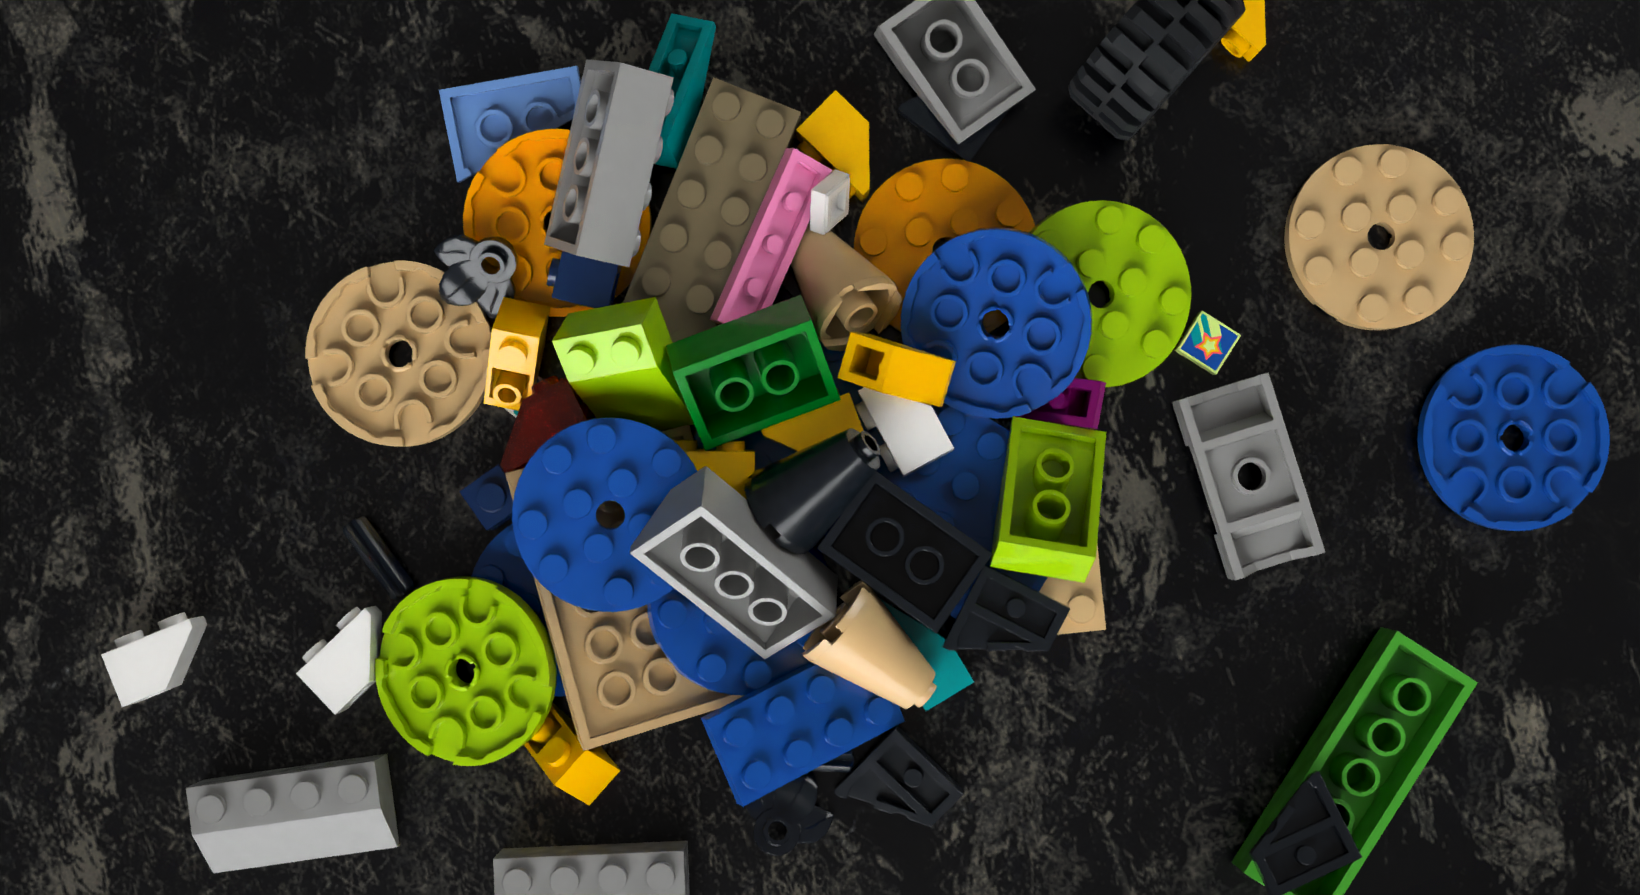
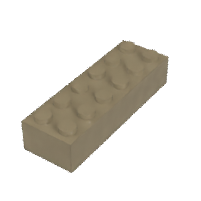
M714 77L623 303L656 297L672 342L719 325L710 320L785 149L792 148L796 138V129L802 123L800 111Z

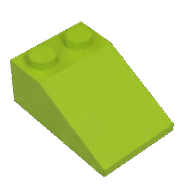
M656 297L568 313L554 336L552 343L568 383L596 418H625L644 423L657 430L677 428L688 424L694 425L672 372L666 345L673 342Z
M1012 417L994 526L991 568L1085 583L1096 559L1106 432Z

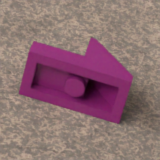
M1074 378L1059 396L1045 405L1032 410L1030 413L1016 417L1097 430L1106 383Z

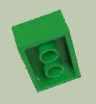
M802 295L666 345L673 375L705 451L841 400Z

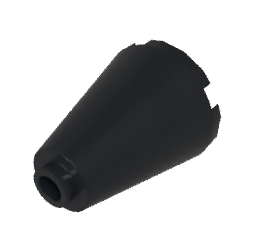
M849 428L754 471L748 477L751 480L745 484L744 488L748 505L763 529L771 524L781 534V536L775 539L781 547L794 554H805L818 544L880 467L878 457L881 454L880 447L868 432H859Z

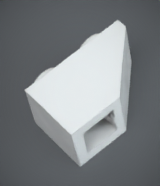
M866 387L858 390L862 402L855 405V408L867 430L874 427L878 429L885 442L879 446L881 456L890 472L899 468L902 476L905 477L954 450L931 405L881 393Z
M377 606L367 607L362 611L358 607L352 609L337 623L336 626L341 631L329 643L324 639L320 640L302 657L307 664L296 674L335 715L347 710L376 682L375 658L380 656L382 612Z
M185 612L176 614L158 622L160 631L148 636H144L142 630L127 634L114 640L116 649L101 654L122 707L141 702L182 685L207 626L204 616L188 619Z

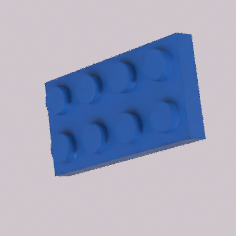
M812 662L701 717L737 804L743 807L905 721L898 705Z

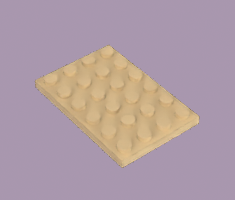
M689 424L662 431L672 440H693ZM524 468L505 473L512 500L514 499L517 483ZM616 501L603 502L599 505L596 512L597 521L607 528L618 527L625 518L623 507ZM534 577L575 731L583 751L719 709L745 696L714 692L682 676L668 660L654 639L649 624L647 605L619 612L587 610L558 598Z

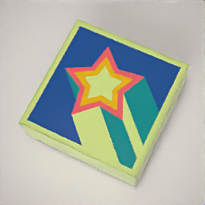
M1200 311L1174 351L1210 374L1216 375L1241 335L1206 312Z

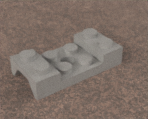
M1269 372L1172 402L1185 446L1190 447L1217 532V534H1214L1215 541L1228 579L1239 580L1271 566L1325 553ZM1246 463L1257 465L1262 473L1261 483L1253 490L1245 489L1238 480V472Z

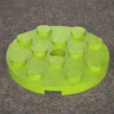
M1106 200L1088 201L1065 207L1050 214L1029 232L1047 241L1064 254L1079 273L1087 293L1090 286L1096 281L1104 282L1109 289V298L1111 299L1103 307L1097 308L1090 303L1092 311L1090 345L1075 378L1102 381L1106 383L1105 388L1120 386L1145 376L1168 357L1177 345L1188 320L1191 304V282L1186 260L1180 247L1159 221L1146 212L1128 204Z
M457 576L445 578L420 587L406 596L391 612L381 631L384 633L381 643L380 656L375 658V679L378 694L388 718L410 745L427 756L433 754L444 760L452 761L453 765L478 766L504 758L532 739L541 728L551 709L556 689L557 671L550 637L538 615L520 596L505 586L488 579ZM464 659L470 664H475L476 667L473 669L474 678L471 683L462 681L457 675L456 665L458 660Z

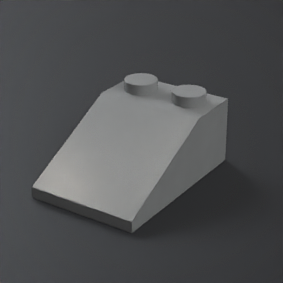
M915 0L879 25L874 33V36L898 71L957 144L963 142L1036 90L975 0Z

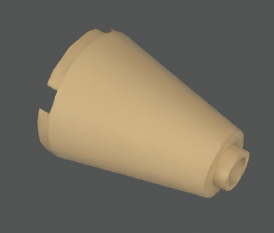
M808 223L792 259L791 267L818 339L828 350L844 351L846 350L851 332L868 333L874 328L879 334L887 328L897 315L902 298L892 279L831 230L822 235L810 231V223Z
M862 580L855 583L840 597L845 603L837 607L836 617L811 632L803 646L805 652L802 653V656L808 661L904 709H908L914 704L917 707L923 706L936 690L937 685L933 683L936 672L873 589Z

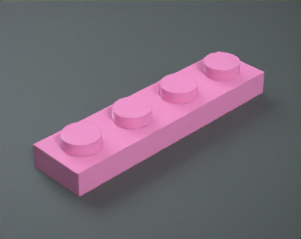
M795 148L785 149L712 313L711 321L721 325L773 305L810 221L811 189L826 178L832 169Z

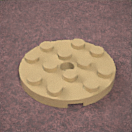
M1374 144L1342 152L1322 164L1310 175L1290 205L1286 218L1284 244L1292 276L1299 289L1313 305L1316 304L1327 314L1336 318V321L1347 326L1365 330H1389L1418 322L1432 315L1451 299L1460 287L1469 269L1474 247V228L1466 198L1455 180L1444 168L1424 154L1412 149L1389 144ZM1375 224L1384 227L1392 235L1389 245L1385 250L1373 248L1368 241L1369 229Z
M394 260V262L382 263L371 267L366 266L342 279L321 301L309 326L305 358L308 359L309 373L313 384L311 387L317 400L326 413L347 432L379 445L394 447L423 445L443 438L455 431L473 415L481 404L485 395L492 332L485 312L477 301L471 305L455 306L444 302L440 298L439 283L445 272L427 264L405 260ZM399 341L408 342L412 348V362L403 367L394 366L389 359L390 348Z

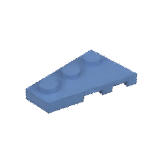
M578 66L439 90L457 183L475 175L477 171H480L497 149L508 141L529 132L543 129H559L573 120L581 85Z

